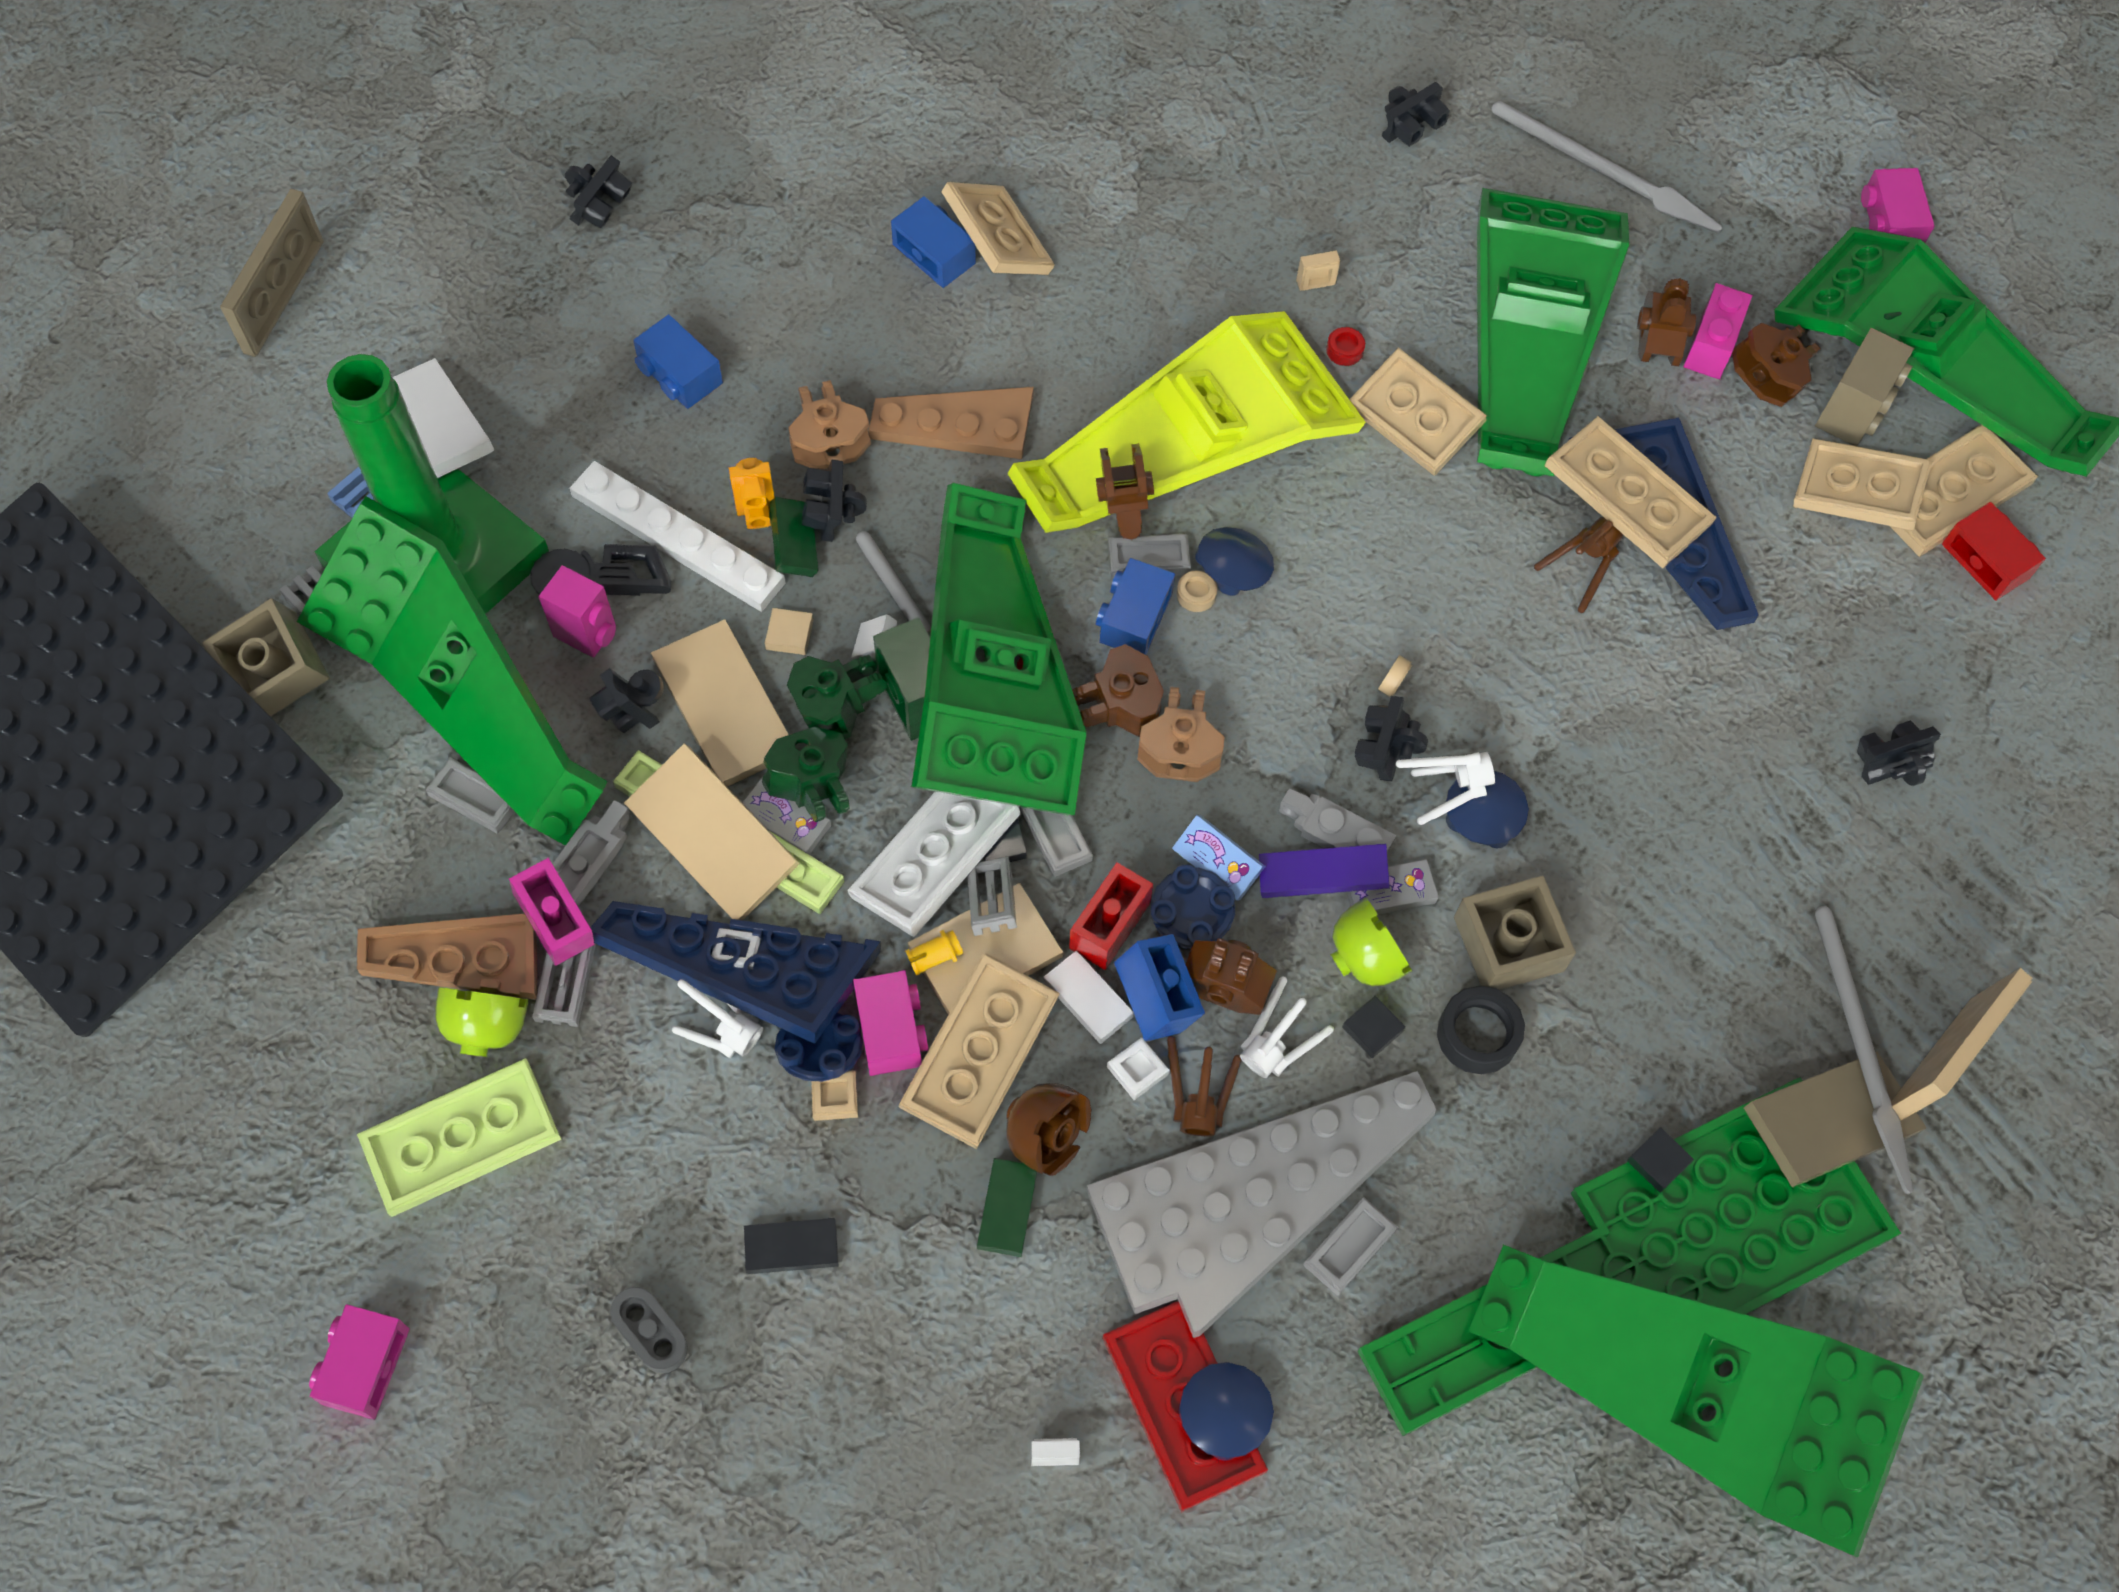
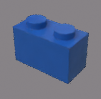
M925 196L891 220L892 244L942 288L976 264L975 244L965 228L957 225L949 218L947 212L941 206H935Z
M669 314L633 340L637 355L635 363L640 371L647 377L652 375L659 382L661 389L669 399L673 401L677 399L687 409L723 384L719 360Z
M1130 558L1124 572L1118 570L1114 576L1110 593L1114 595L1110 604L1104 602L1099 610L1096 619V625L1101 627L1099 643L1113 648L1126 644L1146 655L1172 597L1175 573Z
M1173 934L1137 941L1114 962L1145 1042L1181 1034L1205 1014Z

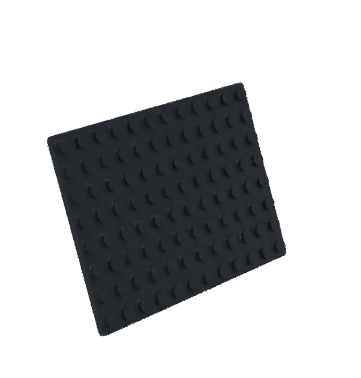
M35 483L0 513V950L76 1035L88 1037L342 799L343 791L44 484Z

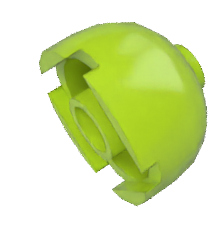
M1365 897L1343 912L1335 923L1332 937L1337 951L1330 955L1344 977L1352 972L1353 976L1363 984L1384 986L1399 980L1412 972V969L1409 967L1407 960L1386 926L1378 919V914L1374 907Z
M438 987L435 1020L440 1033L446 1040L461 1045L460 1054L487 1057L488 1048H503L513 1042L518 1036L526 1017L528 999Z

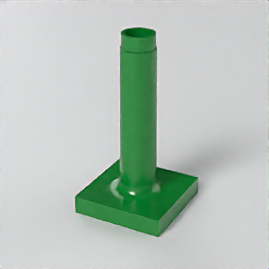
M366 354L352 355L342 359L329 371L326 381L328 393L332 399L335 414L373 500L444 542L486 614L530 575L536 560L549 552L546 540L458 468L437 478L400 388L393 379L386 364L381 359ZM350 522L314 551L324 569Z

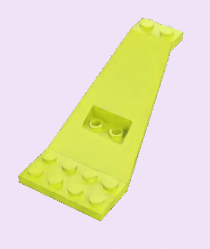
M1285 311L1230 316L1046 458L1013 463L1007 474L1023 499L1026 500L1028 507L1045 533L1077 528L1111 515L1108 513L1106 501H1098L1096 478L1103 477L1100 459L1101 448H1108L1112 468L1133 465L1131 444H1140L1144 470L1152 472L1154 495H1147V499L1150 500L1304 440L1358 433L1366 422Z

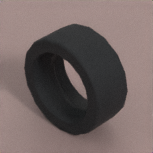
M1469 987L1454 995L1448 1002L1438 1021L1437 1038L1441 1051L1453 1065L1465 1072L1482 1075L1497 1072L1510 1063L1524 1040L1525 1022L1521 1009L1507 994L1492 987ZM1478 1007L1496 1014L1506 1028V1039L1502 1047L1492 1053H1481L1465 1046L1455 1031L1456 1019L1461 1012L1467 1008Z

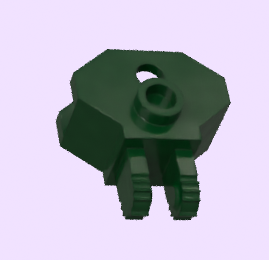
M870 655L860 656L859 659H854L842 665L839 659L828 662L807 656L793 664L787 687L808 728L819 727L840 732L844 739L851 737L857 715L865 711L862 704L873 699L876 695H880L887 689L888 681L886 677L880 673H874L877 671L878 665L875 658H872Z
M812 727L776 739L764 757V765L767 768V772L762 778V784L769 796L796 802L798 808L805 806L815 822L824 820L826 817L825 806L822 800L829 798L837 813L847 812L850 809L849 800L839 779L845 771L848 744L840 732L819 727ZM798 743H806L808 745L801 751L795 747Z

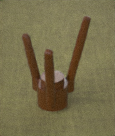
M1600 517L1589 528H1583L1577 536L1536 563L1534 569L1536 571L1543 569L1576 546H1578L1576 553L1579 555L1586 552L1594 558L1602 556L1603 559L1578 607V612L1584 613L1610 563L1619 554L1616 545L1622 540L1623 534L1613 526L1610 520Z
M1169 1036L1167 1038L1168 1056L1175 1103L1173 1121L1181 1122L1180 1131L1182 1133L1201 1137L1214 1136L1216 1128H1222L1224 1111L1242 1061L1240 1055H1235L1215 1106V1099L1208 1096L1213 1049L1206 1047L1201 1067L1198 1094L1188 1095V1101L1184 1102L1176 1039L1174 1036Z

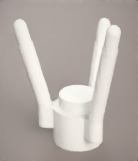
M1477 752L1461 756L1402 759L1396 762L1398 768H1415L1411 771L1414 777L1455 772L1459 787L1467 786L1469 789L1418 817L1417 823L1419 825H1423L1473 798L1486 796L1485 786L1495 784L1494 770L1488 752Z
M1284 976L1279 978L1251 1034L1241 1045V1048L1244 1050L1240 1055L1241 1060L1253 1072L1263 1078H1267L1271 1073L1279 1077L1289 1064L1334 1032V1027L1329 1025L1283 1056L1282 1053L1286 1047L1280 1038L1307 1003L1305 998H1300L1272 1033L1266 1031L1261 1036L1287 983V978Z
M683 979L679 980L678 986L721 1020L716 1031L721 1036V1040L677 1025L673 1026L672 1032L686 1039L714 1048L728 1058H731L735 1052L742 1057L748 1054L763 1032V1027L758 1024L759 1019L729 1004L727 1005L734 1012L727 1013Z

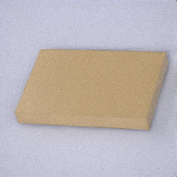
M956 182L946 183L941 193L993 273L1049 275L1055 266L1054 262L1004 186Z
M1399 347L1349 399L1366 423L1433 476L1486 422L1487 415Z
M1813 438L1794 498L1793 507L1914 530L1933 460Z
M1020 883L1013 886L1017 928L1008 929L1007 924H1002L998 932L991 933L990 927L983 928V935L974 936L970 910L908 942V949L910 950L940 936L939 931L944 930L945 933L951 930L954 931L963 954L957 956V961L954 963L950 959L923 972L948 1015L982 953L1027 976L1063 957L1062 949ZM1003 892L997 895L998 913L1004 912ZM988 900L981 903L982 916L989 915Z

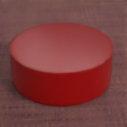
M1350 327L1337 328L1328 337L1326 353L1329 359L1338 365H1354L1363 357L1366 345L1365 339L1356 329Z

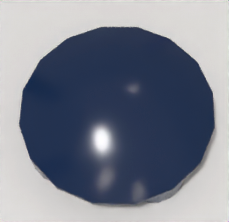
M1231 527L1213 529L1203 536L1195 553L1196 561L1218 583L1219 590L1230 596L1239 594L1240 590L1248 591L1260 588L1270 580L1274 571L1273 556L1267 545L1257 536L1243 529Z
M1494 771L1495 784L1485 786L1487 795L1473 798L1447 812L1446 823L1451 830L1458 832L1471 842L1497 849L1503 848L1511 839L1518 836L1526 825L1529 807L1525 793L1516 781L1501 772ZM1456 779L1448 790L1446 802L1468 791V787L1460 788Z
M1181 865L1173 873L1167 875L1156 887L1151 900V919L1158 933L1161 936L1173 934L1177 945L1185 949H1192L1195 940L1217 941L1218 938H1222L1230 930L1235 917V895L1228 884L1217 874L1202 868H1194L1190 865Z
M837 1013L816 1043H812L781 1028L777 1033L774 1049L779 1064L789 1074L805 1081L823 1082L838 1078L854 1067L861 1056L863 1039L860 1034L858 1020L851 1015Z
M1229 1362L1211 1364L1195 1373L1183 1389L1179 1405V1416L1182 1420V1426L1192 1443L1207 1454L1214 1455L1216 1458L1224 1461L1231 1460L1234 1457L1245 1456L1259 1447L1270 1432L1274 1414L1271 1394L1262 1379L1247 1367Z

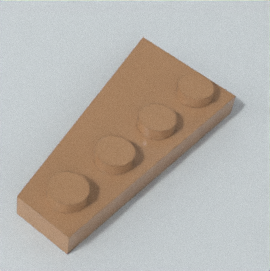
M1034 387L875 398L868 430L869 437L872 440L1022 459Z
M525 914L358 929L357 970L361 976L536 1000L537 934Z

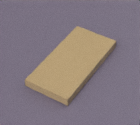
M1599 416L1552 454L1544 465L1606 520H1610L1614 527L1662 568L1667 566L1706 531L1717 518Z
M1979 425L1927 458L1933 461L1914 530L1890 527L1920 557L1941 544L1956 523L1990 501L1996 507L2000 506L2031 486L2038 476L1994 432L1983 425Z
M724 619L651 652L655 665L711 770L728 787L766 769L764 765L765 755L776 739L789 734L726 620Z
M685 743L624 802L732 919L744 920L800 864Z
M982 953L899 1103V1108L977 1149L1060 993L997 959Z
M2022 968L2017 969L1968 1001L1891 1101L1892 1108L1897 1113L1900 1121L1949 1093L2032 983V977Z

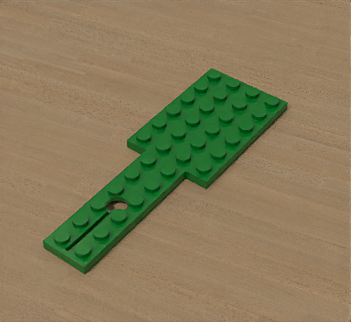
M1799 1077L1756 1099H1759L1761 1097H1764L1786 1087L1802 1082L1803 1080L1801 1077ZM1748 1102L1674 1139L1694 1160L1661 1193L1629 1162L1574 1188L1571 1195L1591 1227L1592 1232L1539 1259L1747 1315L1896 1238L1901 1232L1855 1161L1792 1188L1746 1113L1744 1107L1750 1103ZM1487 1284L1360 1347L1357 1351L1402 1436L1538 1368L1514 1351L1497 1349L1489 1344L1486 1339L1469 1332ZM1457 1357L1456 1359H1454V1360H1452V1361H1450V1362H1448V1363H1446V1364H1444V1365H1442V1366H1440V1367H1438V1368H1436V1369H1434V1370H1432V1371H1430V1372H1428V1373H1426V1374H1424V1375H1422V1376H1420V1377H1418V1378H1416V1379H1414V1380H1412V1381H1410V1382H1408V1383H1406V1384H1404V1385H1402V1386H1400V1387L1394 1389L1395 1387H1397V1386H1399V1385H1401V1384H1403V1383H1405V1382H1407V1381H1409V1380H1411V1379H1413V1378H1415V1377H1417V1376H1419V1375H1421V1374H1423V1373H1425V1372H1427V1371H1429V1370H1431V1369H1433V1368H1435V1367H1437V1366H1439V1365H1441V1364H1443V1363H1445V1362H1447V1361H1449V1360H1451V1359Z

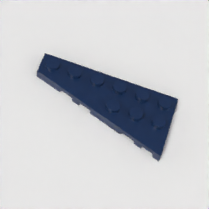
M1673 418L1614 429L1717 517L1706 531L1665 568L1716 630L1755 623L1759 616L1680 419Z
M612 901L590 927L595 944L676 981L683 979L697 990L812 1043L817 1042L854 990L853 980L862 978L881 952V941L865 939L864 944L842 941V935L826 933L825 938L801 935L797 928L731 919L730 924L708 921V915L692 913L690 918L666 914L664 908ZM719 928L753 932V936L761 938L757 954L749 957L745 961L743 968L734 967V964L740 957L746 958L750 941L729 937L717 938ZM724 943L721 955L734 957L726 961H719L711 955L716 944ZM754 962L753 969H749L750 963Z

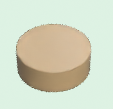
M1190 571L1180 578L1177 586V599L1183 608L1192 612H1202L1208 610L1215 603L1217 583L1206 572Z
M1399 655L1378 690L1389 697L1393 696L1412 667V662Z

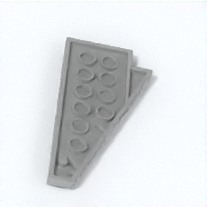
M1418 1071L1087 1185L1089 1199L1134 1314L1178 1299L1193 1338L1201 1336L1434 1117L1435 1105Z

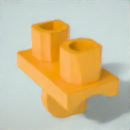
M757 458L742 459L735 467H729L737 516L745 515L747 529L771 526L769 503L775 497L769 462H763Z

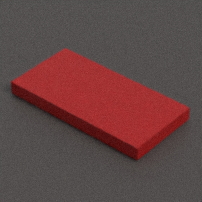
M1179 1301L1103 1334L1102 1339L1181 1513L1267 1473L1268 1469L1258 1448L1245 1456L1234 1457L1231 1460L1224 1461L1216 1458L1214 1455L1207 1454L1192 1443L1184 1430L1179 1416V1405L1183 1389L1195 1373L1208 1365L1218 1363L1204 1333L1199 1337L1193 1338Z

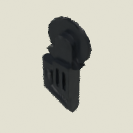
M605 544L602 563H594L592 557L585 550L580 555L577 551L565 548L554 549L536 560L530 572L531 585L538 595L541 594L562 565L604 586L606 595L640 596V593L667 594L671 592L672 584L656 545ZM614 560L645 561L653 579H638L632 564L614 563Z

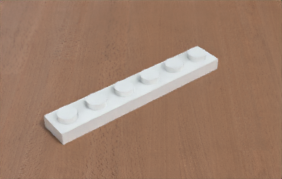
M593 461L569 488L573 498L650 545H656L660 551L760 612L767 607L786 584L783 574L776 572L773 568L596 461Z

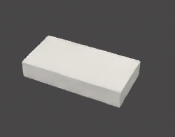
M1077 950L1044 976L1043 982L1049 988L1060 993L1059 1000L1100 1044L1133 1018L1134 1012Z

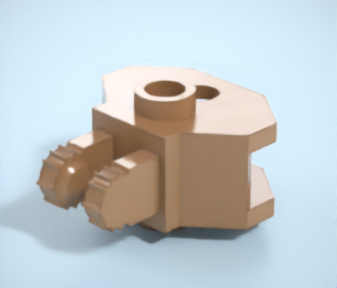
M831 380L822 382L821 390L824 399L813 401L807 386L799 387L798 391L803 412L788 427L791 450L795 462L810 468L827 469L832 459L843 461V464L857 461L871 445L867 431L869 421L865 409L842 402L840 395H835ZM837 448L840 450L839 454L836 456H829L826 453L834 451Z
M1170 687L1168 707H1165L1164 714L1141 726L1137 760L1155 777L1199 782L1220 770L1225 737L1206 720V712H1203L1205 691L1196 690L1192 699L1193 710L1177 708L1180 705L1181 697L1179 688ZM1171 763L1184 764L1186 766L1182 769H1176Z

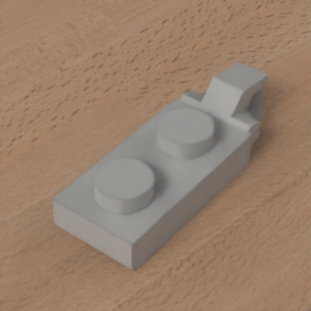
M1289 788L1280 804L1279 812L1296 820L1294 827L1302 832L1301 837L1322 848L1386 844L1388 853L1396 838L1395 834L1315 794H1311L1308 797Z
M616 800L613 801L602 818L595 815L590 821L585 819L552 863L578 907L623 847V843L627 838L624 830L633 817L629 812V808Z

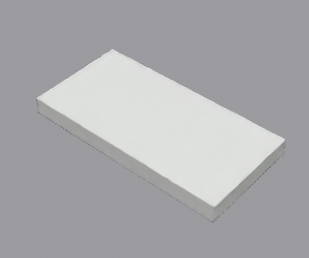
M435 358L393 377L400 388L437 478L494 451L490 439Z
M934 792L847 891L853 900L915 937L1021 814L1018 806Z

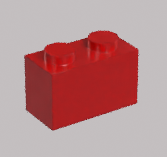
M1991 501L1956 523L1942 543L1947 551L1995 601L2029 580L2046 559L2036 545L2029 541L2011 523L2008 516L2002 513Z
M1116 862L1070 929L1069 949L1074 952L1077 950L1082 957L1106 970L1150 905L1153 883Z

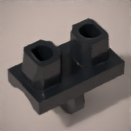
M1435 81L1418 93L1415 89L1408 91L1402 86H1397L1390 90L1388 95L1389 104L1385 106L1388 127L1383 131L1382 137L1388 143L1399 138L1410 147L1423 136L1425 128L1421 124L1423 121L1435 130L1445 125L1450 110L1440 100L1443 87Z
M612 155L594 177L592 175L595 172V168L590 164H586L583 169L578 166H570L565 173V178L569 183L566 193L573 198L580 193L573 204L575 211L570 216V220L578 226L585 219L595 226L602 228L609 220L614 209L600 199L605 193L618 203H622L631 190L633 183L618 171L620 161Z
M832 459L828 470L807 468L803 479V493L822 496V502L806 499L802 511V525L821 529V540L833 542L834 527L841 524L842 515L845 523H853L855 516L866 511L867 499L863 494L856 492V487L853 484L845 485L843 491V461Z
M611 668L600 675L606 686L592 695L589 700L602 719L605 721L611 719L618 730L623 733L639 722L649 729L660 722L657 716L645 708V706L655 704L663 693V681L655 672L640 670L634 673L629 681L625 680Z
M1391 696L1388 706H1368L1365 716V727L1367 732L1380 733L1378 741L1360 739L1355 749V758L1358 765L1376 769L1380 780L1393 781L1397 767L1396 762L1399 759H1411L1412 754H1420L1426 751L1428 745V738L1419 732L1421 724L1418 721L1410 720V715L1402 709L1404 705L1403 697Z
M1910 720L1898 724L1893 729L1890 741L1885 742L1875 732L1862 736L1857 749L1858 755L1864 762L1861 777L1868 785L1891 777L1894 780L1903 778L1911 786L1923 783L1926 779V769L1933 767L1935 759L1934 744L1940 739L1941 734L1934 726L1921 730Z

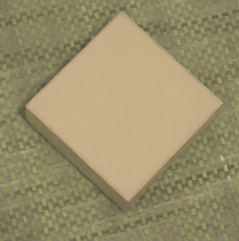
M1337 250L1300 257L1296 279L1300 291L1336 284L1340 265Z
M772 608L765 639L766 650L806 655L813 625V614Z
M848 1071L838 1078L823 1082L811 1081L814 1121L858 1118L856 1071Z

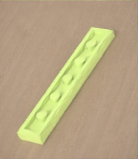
M638 750L614 779V786L630 797L662 764ZM772 833L800 863L776 888L818 914H821L845 882L844 876Z

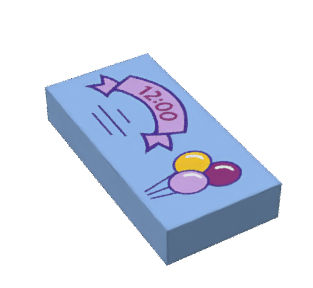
M1201 815L1195 816L1172 847L1174 851L1194 867L1217 874L1232 889L1236 900L1243 898L1266 867Z

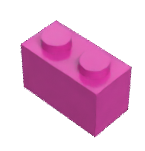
M1919 169L1874 170L1868 184L1863 187L1861 193L1862 206L1867 208L1870 219L1869 230L1917 238L1926 243L1935 226Z
M1718 283L1715 284L1701 316L1683 366L1684 368L1720 379L1733 352L1753 295Z
M562 565L538 597L553 637L594 658L601 647H606L610 644L616 632V624L604 586Z
M549 857L509 878L514 897L555 966L594 945L590 926Z
M905 970L854 979L870 1076L920 1067L922 1064L921 1052L928 1051V1043L924 1024L916 1026L913 1011L921 1010L917 984L908 985Z
M346 1304L342 1315L337 1316L330 1326L328 1332V1343L330 1345L323 1362L319 1361L312 1371L309 1387L312 1391L309 1397L323 1406L375 1420L410 1328L398 1318Z

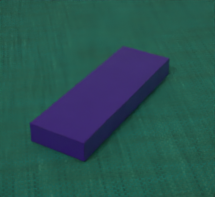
M1386 844L1259 854V862L1266 866L1260 874L1262 898L1390 889Z

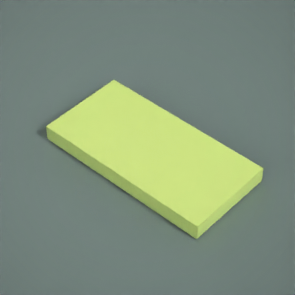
M526 1058L357 1134L387 1213L391 1217L561 1140L546 1101Z

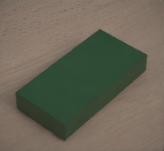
M775 496L769 503L776 572L814 577L819 571L814 528L802 525V511L805 502Z
M994 1158L977 1242L978 1250L1022 1257L1037 1172L1024 1163Z

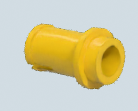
M941 930L939 931L940 936L910 950H905L916 976L950 959L954 963L957 961L956 957L963 954V950L953 930L947 933Z

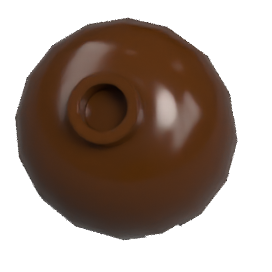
M1059 1083L1037 1084L1024 1092L1020 1097L1014 1099L1007 1111L1006 1128L1007 1141L1014 1156L1029 1168L1041 1174L1045 1173L1053 1176L1065 1169L1081 1148L1078 1145H1072L1078 1137L1079 1131L1088 1132L1092 1112L1090 1100L1073 1088Z

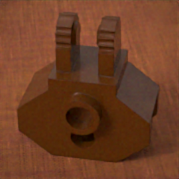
M1681 278L1671 279L1666 283L1662 293L1648 291L1644 307L1642 306L1637 322V329L1640 330L1638 356L1641 361L1649 362L1652 354L1668 356L1671 366L1679 367L1683 358L1687 336L1692 337L1696 325V314L1691 313V297H1687V294H1689L1688 281Z
M1760 323L1748 332V337L1734 347L1732 352L1734 370L1760 400L1782 407L1791 401L1812 380L1809 360L1821 348L1816 343L1808 345L1806 348L1799 339L1805 330L1800 325L1792 330H1789V328L1780 330Z
M1139 443L1131 444L1133 465L1112 468L1108 448H1101L1100 459L1103 477L1096 478L1098 501H1106L1109 514L1116 513L1120 536L1122 535L1123 539H1131V541L1138 536L1140 537V533H1142L1140 510L1148 509L1147 495H1154L1152 472L1144 470Z
M1126 644L1110 649L1103 671L1094 674V681L1072 689L1077 706L1093 701L1098 703V705L1081 710L1080 714L1085 728L1106 722L1108 727L1117 725L1140 737L1141 726L1158 718L1162 709L1161 700L1164 690L1149 657Z
M1218 938L1217 941L1195 940L1186 962V967L1200 999L1237 1013L1261 1015L1277 970L1259 958V953L1251 950L1247 944L1237 940L1227 941Z

